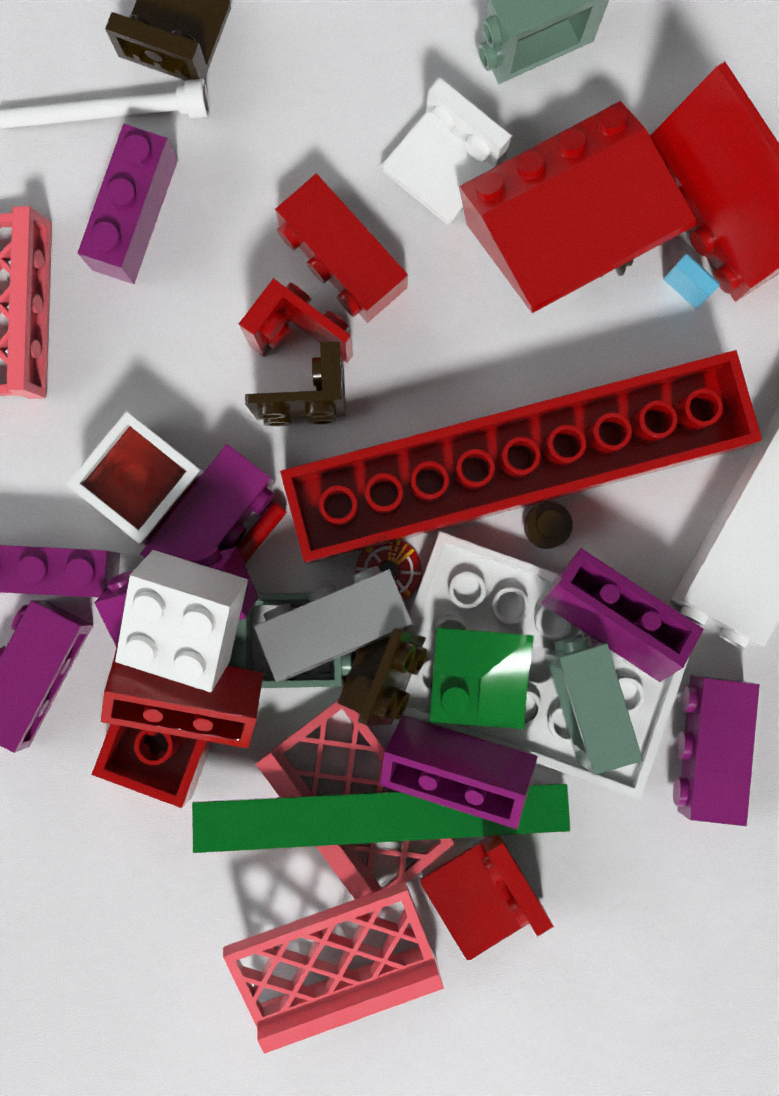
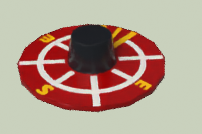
M399 540L365 549L358 556L355 567L356 574L378 566L381 572L390 569L403 600L411 597L419 587L422 577L421 560L416 551L406 542Z

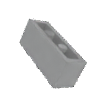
M378 566L366 569L352 576L353 585L336 591L334 585H330L309 594L308 599L310 603L292 610L290 604H285L264 613L265 622L254 626V629L275 681L287 680L391 636L394 628L406 630L413 627L414 624L390 569L381 572Z

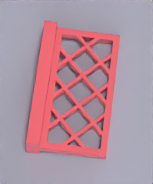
M30 206L12 207V213L0 214V228L12 227L11 242L0 252V271L4 268L10 274V286L0 296V313L2 312L9 320L8 332L0 339V358L7 364L6 384H0V396H24L29 399L46 398L52 222Z
M336 700L287 739L256 760L255 764L279 797L315 796L319 778L345 781L343 794H350L351 782L377 785L376 792H383V786H380L385 749L368 726L358 722L359 714L352 709L338 704V700ZM342 709L353 723L350 743L324 740L327 720ZM320 726L318 739L306 737ZM358 731L368 745L357 744ZM299 741L317 744L314 771L294 769L283 753ZM323 745L349 748L346 776L320 772ZM356 749L373 751L379 758L377 780L352 777ZM299 775L313 777L311 791ZM451 838L438 839L439 841L424 853L407 851L409 841H401L400 850L375 847L376 843H369L368 846L344 844L316 847L353 898L357 899L404 881L407 883L454 845V842ZM355 851L367 852L366 865ZM374 853L399 856L397 875L383 887L380 886L372 875ZM407 857L416 858L415 861L405 868Z
M406 881L223 947V958L257 1027V1041L264 1054L444 989L436 955L431 942L428 941ZM402 901L404 910L396 923L377 917L382 908ZM345 921L359 924L352 939L331 932L336 924ZM370 928L389 934L381 949L362 943ZM300 937L314 941L307 955L288 950L286 947L290 941ZM400 938L419 945L399 954L392 953ZM324 945L344 951L337 965L317 959ZM253 954L269 958L262 971L244 967L240 959ZM354 955L374 960L373 963L354 970L347 968ZM279 961L299 967L292 981L271 975ZM309 971L329 977L327 980L310 986L302 984ZM264 987L285 993L280 997L260 1003L258 999Z

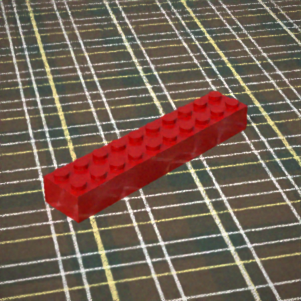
M737 350L292 467L281 470L280 473L303 561L309 565L744 449L762 441L739 356Z

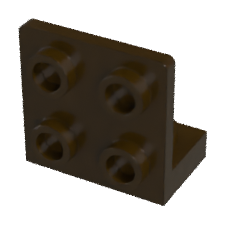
M136 0L129 17L111 12L105 30L118 57L182 80H205L229 16L231 5L229 0Z
M320 342L321 357L312 358V377L316 391L245 394V405L257 420H263V425L277 427L290 425L291 418H309L310 424L323 425L336 423L337 416H346L344 361L340 342Z
M394 628L391 636L358 649L337 703L359 712L358 722L366 726L392 725L394 719L399 720L408 705L410 694L405 691L411 675L419 673L426 658L427 649L423 647L426 637L409 630Z

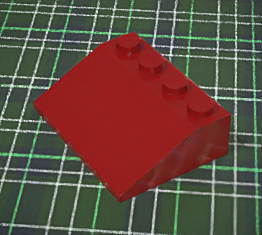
M724 61L714 68L650 137L696 219V226L688 230L692 246L698 254L705 256L713 267L714 277L719 282L720 289L730 294L736 302L779 275V142Z
M621 101L459 186L467 226L531 313L540 310L696 226V219L649 133Z

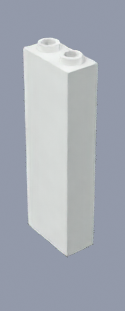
M779 407L763 433L762 441L758 442L671 598V601L682 607L680 611L682 615L701 626H705L708 621L722 629L719 636L741 649H745L747 645L765 647L779 622Z

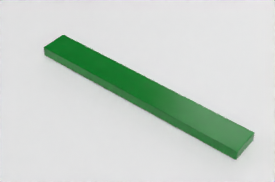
M565 783L531 785L518 829L399 791L192 802L193 853L570 831L568 786Z

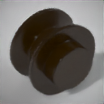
M556 502L538 504L528 512L524 520V532L528 540L533 545L544 549L563 544L569 538L573 528L572 517L569 511Z

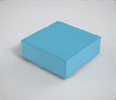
M687 254L663 279L695 309L720 286L719 282Z

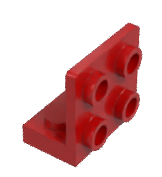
M273 278L239 322V326L249 346L263 357L270 348L276 351L285 342L291 331V328L288 327L290 322L319 343L340 342L343 361L346 363L353 357L351 335L347 333L350 328L348 324L329 310L324 315L309 305L312 301L309 295L291 282L285 287Z
M500 835L487 836L424 875L420 880L421 886L467 960H472L528 924L531 925L537 937L554 927L546 910Z

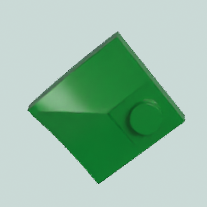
M436 627L429 722L524 729L534 635Z

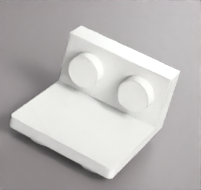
M439 78L428 91L426 113L384 161L382 171L443 222L451 224L463 210L459 186L502 164L506 159L512 135L443 79Z

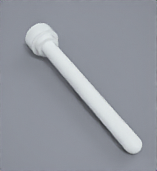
M204 79L185 80L184 86H176V91L0 109V128L179 111L181 115H189L190 119L206 118L210 115L209 98Z

